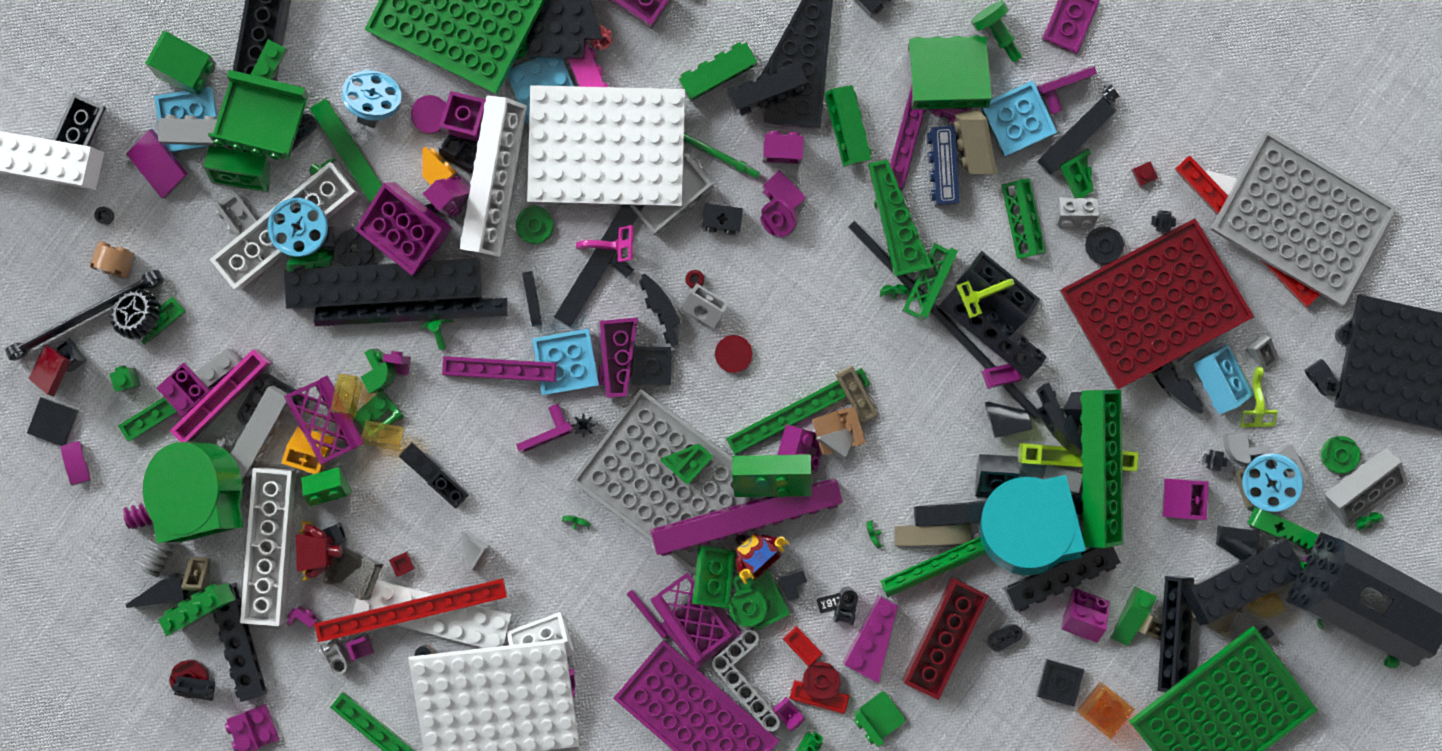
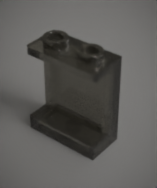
M342 547V557H333V565H329L325 572L323 583L334 585L352 593L359 600H370L384 564L347 547Z

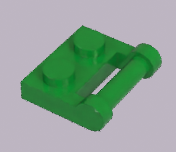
M381 390L356 411L353 417L364 428L370 438L376 441L382 432L398 419L401 420L404 415L387 394ZM391 410L393 412L377 428L373 429L371 427L387 411Z

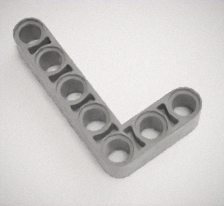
M747 628L713 657L712 665L717 674L767 731H775L780 725L779 717L735 665L759 641L757 631L753 628ZM746 634H754L755 640L747 642L744 639ZM733 646H739L741 652L733 655L730 649ZM722 658L726 661V665L718 667L715 664L716 660ZM731 673H736L739 678L737 681L731 682L728 676ZM743 688L751 690L749 696H743L740 692ZM757 702L764 705L760 711H756L753 708V705ZM769 717H774L776 719V723L774 725H768L766 724V719Z

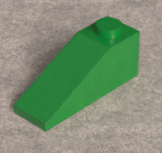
M1134 586L1110 638L1128 646L1149 615L1157 596Z

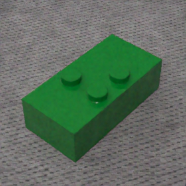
M811 455L733 456L732 478L734 497L783 498L787 496H812Z

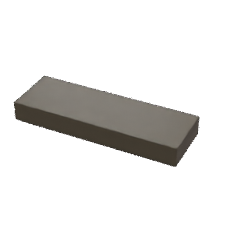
M850 365L837 372L835 376L851 406H855L860 423L863 424L878 416L853 366Z

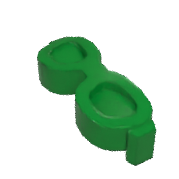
M896 284L895 286L885 285L880 289V297L892 294V299H896V293L908 295V288L903 284Z
M1371 512L1369 517H1359L1356 524L1357 531L1367 526L1372 528V523L1384 521V516L1377 512Z
M565 515L562 518V522H574L572 529H576L578 523L586 526L588 530L591 523L583 518L572 515Z
M873 520L866 524L871 541L878 549L883 547V545H880L876 536L882 534V532L879 530L874 533Z

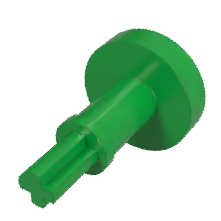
M1001 0L978 13L971 20V23L976 31L988 27L998 42L1000 49L1004 48L1011 61L1016 62L1022 58V55L1013 42L1015 40L1014 36L1011 35L1001 19L1009 11L1004 0Z

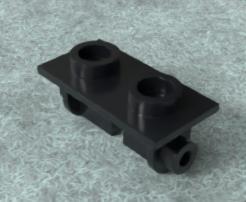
M177 676V681L173 684L172 691H175L174 695L213 701L216 682Z

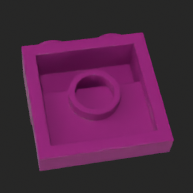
M266 703L226 719L225 728L227 733L233 736L232 747L234 751H254L280 739Z

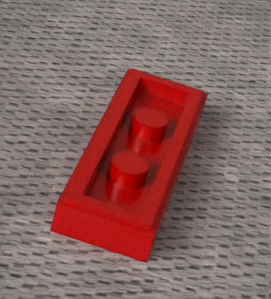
M794 679L789 699L845 714L850 695L837 692L834 697L828 700H814L806 694L802 681Z

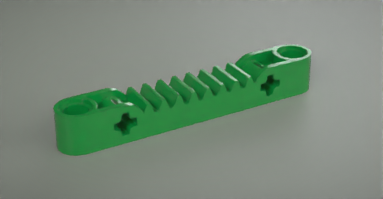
M1254 506L1247 521V524L1273 536L1288 539V541L1301 545V547L1307 548L1310 551L1314 546L1315 539L1319 536Z

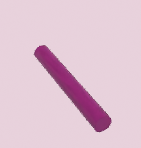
M630 590L627 596L661 638L666 637L668 633L636 593Z

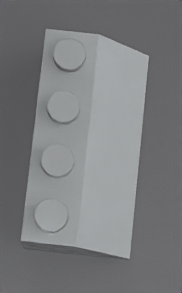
M1385 448L1381 452L1376 453L1368 462L1360 465L1352 474L1345 476L1336 486L1328 489L1325 493L1327 503L1346 528L1407 483L1402 462Z

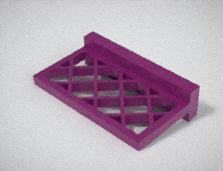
M328 375L284 396L320 465L350 450H354L364 443ZM315 386L319 392L318 399L308 396L309 390ZM297 395L304 398L302 405H295L291 397ZM307 399L316 402L314 411L304 408ZM320 404L327 407V416L317 413ZM303 412L313 415L310 424L303 421ZM316 416L325 419L323 428L314 425ZM329 421L336 424V433L326 430ZM312 429L322 432L320 441L312 438ZM325 433L335 437L333 445L323 442ZM338 438L345 440L348 447L345 449L336 447ZM321 446L331 449L328 457L323 458L321 455Z
M687 572L649 600L691 661L696 663L732 635L712 606H706L708 610L703 609L704 605H701V608L690 607L695 582ZM686 578L691 584L690 593L679 591L680 582ZM668 591L676 592L674 604L667 603L662 595ZM678 593L689 595L687 606L677 604ZM676 606L687 608L685 620L676 617ZM689 609L700 610L698 622L688 620ZM703 611L712 614V624L701 623ZM687 622L698 624L696 635L687 633ZM700 625L711 626L709 638L699 636ZM714 627L721 628L726 635L720 639H713ZM698 638L709 640L707 649L702 652L697 647Z

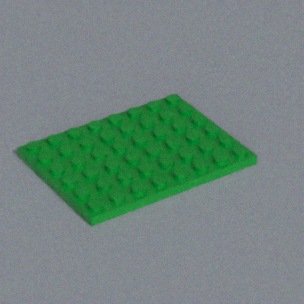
M379 0L364 30L497 95L546 0Z
M1252 626L1131 718L1129 722L1152 751H1265L1316 713L1318 709L1257 629Z

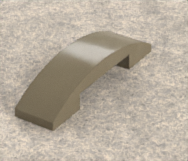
M971 523L933 526H894L895 546L963 544L971 541Z

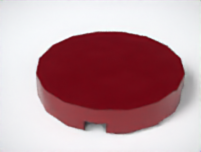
M726 336L716 346V362L726 372H741L752 361V347L742 336Z
M187 659L173 667L169 678L172 688L173 684L177 681V676L209 680V673L203 663Z
M826 662L812 664L806 669L802 678V685L806 694L818 701L834 697L841 684L838 671Z

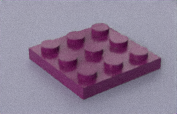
M692 598L690 607L701 608V605L692 604ZM681 607L675 612L676 617L685 620L687 608ZM712 607L732 636L696 663L691 661L664 621L661 623L664 630L697 669L741 634V631L722 608ZM689 609L688 620L698 622L700 610ZM703 611L701 623L712 624V614ZM687 622V633L696 635L698 624ZM700 625L699 636L709 638L711 626ZM714 627L713 639H720L726 635L721 628ZM698 638L697 647L700 652L707 649L709 640Z

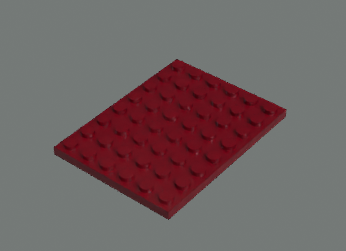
M1196 218L1060 290L1061 295L1116 390L1131 384L1254 318L1253 313Z

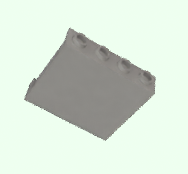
M684 152L682 206L644 205L641 212L635 205L630 206L655 236L658 233L662 235L669 229L667 225L672 221L676 223L684 216L682 213L686 209H693L698 204L697 200L702 196L705 198L713 191L711 189L713 183L708 180Z

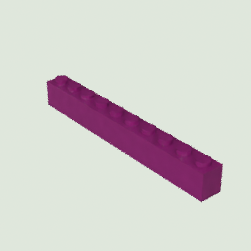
M832 478L812 484V496L764 497L650 529L656 554L667 556L677 549L685 551L695 544H698V546L706 545L709 543V540H724L728 538V535L734 533L735 535H742L746 533V530L752 528L760 530L765 528L766 524H781L784 519L790 518L795 520L801 518V515L809 513V515L819 513L820 509L823 508L834 509L843 501L838 481Z

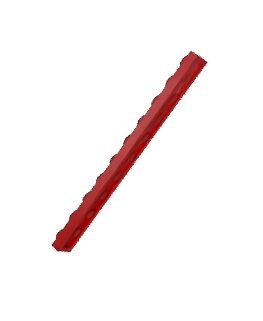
M1190 155L1187 156L1174 170L1218 215L1228 195ZM1260 259L1304 307H1308L1320 295Z
M504 578L317 622L314 623L319 643L507 598L508 595Z

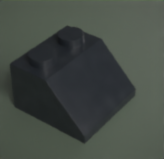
M979 454L976 469L975 497L988 498L1001 484L1011 479L1019 478L1018 456Z

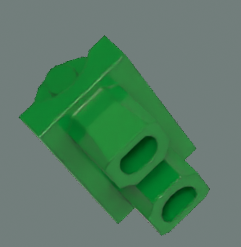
M808 731L795 751H819L824 738L817 732L811 734Z

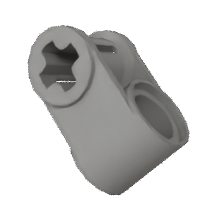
M338 638L332 639V641L323 646H318L320 655L326 661L333 674L342 675L350 670L351 661ZM338 661L344 663V670L337 668Z

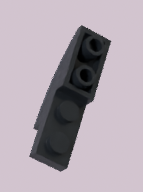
M641 274L642 279L639 282L642 291L646 290L648 297L644 298L647 308H651L652 312L660 310L661 313L657 315L660 325H665L666 332L663 333L666 344L670 343L671 346L678 345L673 326L680 324L672 303L653 279L646 274Z
M1169 363L1151 372L1161 388L1176 403L1195 414L1203 413L1201 408L1203 404L1198 397H1195L1192 391L1194 390L1192 383L1186 380V378L1177 380L1178 374L1173 367H1170Z
M1046 383L1036 390L1042 406L1037 411L1053 437L1076 457L1082 454V443L1078 425L1073 420L1072 415L1064 417V411L1056 399L1055 390L1051 387L1050 383Z
M413 442L399 454V458L419 474L430 487L455 509L469 496L448 472Z

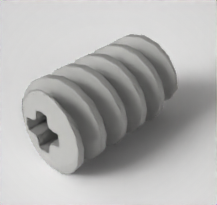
M150 540L153 548L146 547L149 555L142 554L145 561H138L142 566L141 570L151 576L159 577L158 571L163 570L161 564L167 563L166 558L171 556L169 551H173L175 549L173 544L178 542L156 544V541Z

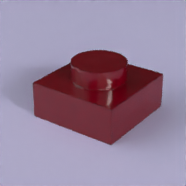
M1151 161L1131 169L1139 187L1158 179Z
M408 551L389 559L396 577L415 569Z

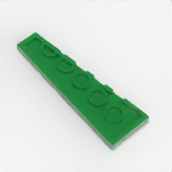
M888 159L869 163L868 168L894 276L932 268Z

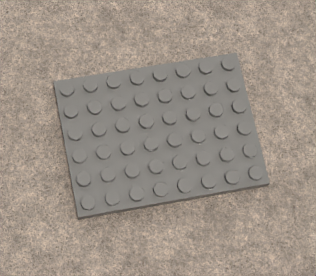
M1265 130L1210 230L1341 307L1345 305L1397 207Z
M642 389L638 391L572 479V482L651 541L650 529L743 504L751 498L734 497L732 478L733 457ZM699 443L713 457L687 485L676 474L673 476L674 472L660 460L665 456ZM717 539L709 540L708 544L702 546L714 547L718 541ZM698 544L692 545L690 549L680 551L679 549L672 551L670 555L695 573Z

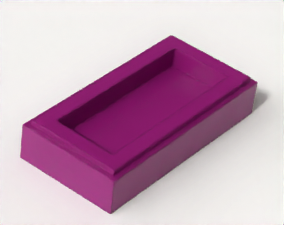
M1010 364L981 371L987 389L1017 383L1022 380L1020 373Z

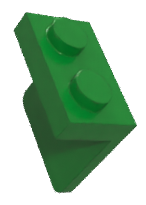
M885 691L879 692L853 712L855 724L859 729L864 728L867 732L865 735L871 745L875 743L877 747L884 743L883 738L905 722L904 716Z

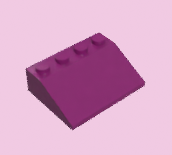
M384 182L355 230L413 276L442 245L452 227L396 182Z

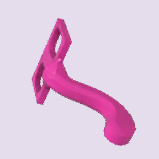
M630 225L619 228V239L616 241L582 240L576 242V249L599 248L618 251V262L633 260L634 226ZM629 229V238L623 240V231ZM624 248L629 249L628 258L622 259V251Z

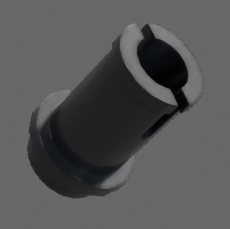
M618 255L610 262L611 267L616 268L626 279L635 270L626 262H618Z

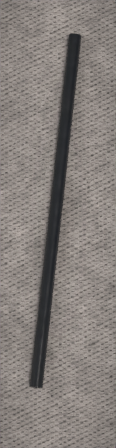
M853 221L848 228L893 273L890 256L856 221ZM907 274L896 276L911 292L915 282ZM918 286L919 295H925L924 291ZM934 303L930 313L985 369L996 367ZM1014 384L1002 386L1033 419L1039 416L1038 409Z

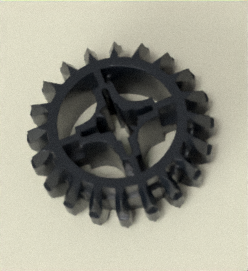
M138 288L135 291L131 289L129 294L124 293L123 297H119L120 300L118 302H114L116 306L111 309L113 314L109 317L112 319L111 324L115 332L124 338L140 340L141 336L147 337V332H153L152 328L157 326L156 321L161 319L158 316L162 312L159 308L161 304L158 302L157 297L148 290Z

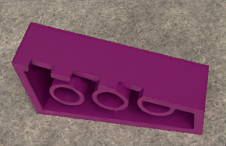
M462 175L459 177L455 176L452 179L451 177L439 179L423 195L449 218L452 216L457 217L463 210L461 207L467 203L471 185Z
M638 317L598 322L605 398L627 396Z
M878 594L843 660L845 666L879 683L898 607L896 603Z

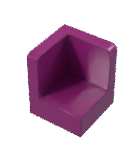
M369 634L352 639L346 643L352 661L374 653Z

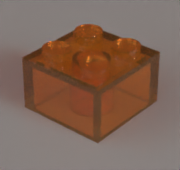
M1099 682L1076 711L1112 739L1135 709L1106 685Z

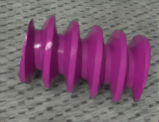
M139 503V509L135 505H131V511H129L127 506L123 508V517L128 529H137L138 527L141 528L145 525L153 524L146 507L142 503Z

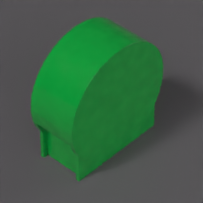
M176 442L163 447L154 455L147 466L143 479V500L154 524L156 544L182 543L243 527L240 510L242 477L235 459L227 450L212 443Z

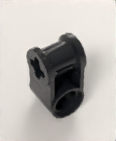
M1320 359L1304 370L1320 394L1329 396L1339 392L1340 383L1324 360ZM1328 384L1332 385L1330 387V390L1326 389L1328 387Z
M844 587L840 590L833 621L835 623L840 621L849 623L851 626L854 625L858 596L853 588ZM846 593H853V598L850 601H845L844 595Z

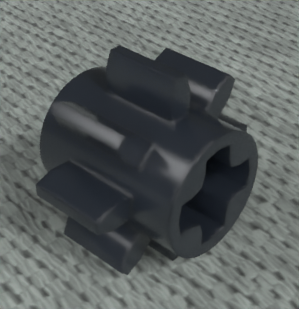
M1157 211L1156 216H1152L1151 225L1156 227L1157 232H1170L1171 227L1176 226V218L1172 216L1170 211Z
M585 413L582 414V419L575 417L577 423L572 425V427L577 428L575 434L581 432L583 437L586 436V432L593 434L592 430H590L591 427L596 426V424H591L593 417L591 416L587 419L585 418ZM580 421L588 422L587 430L579 428L581 426Z
M1210 450L1209 454H1204L1202 463L1207 464L1206 469L1221 471V467H1227L1228 458H1224V452Z

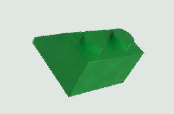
M339 467L301 478L303 497L309 507L338 500L352 492Z

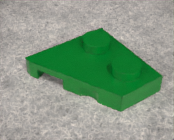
M1089 149L1083 150L1060 166L1074 198H1083L1093 191V182L1091 180L1092 167H1088V155H1091Z
M304 247L295 248V250L302 252ZM319 248L307 256H291L287 263V271H294V266L305 265V269L330 266L334 258V251Z
M698 443L665 456L660 461L688 485L711 460L713 455Z

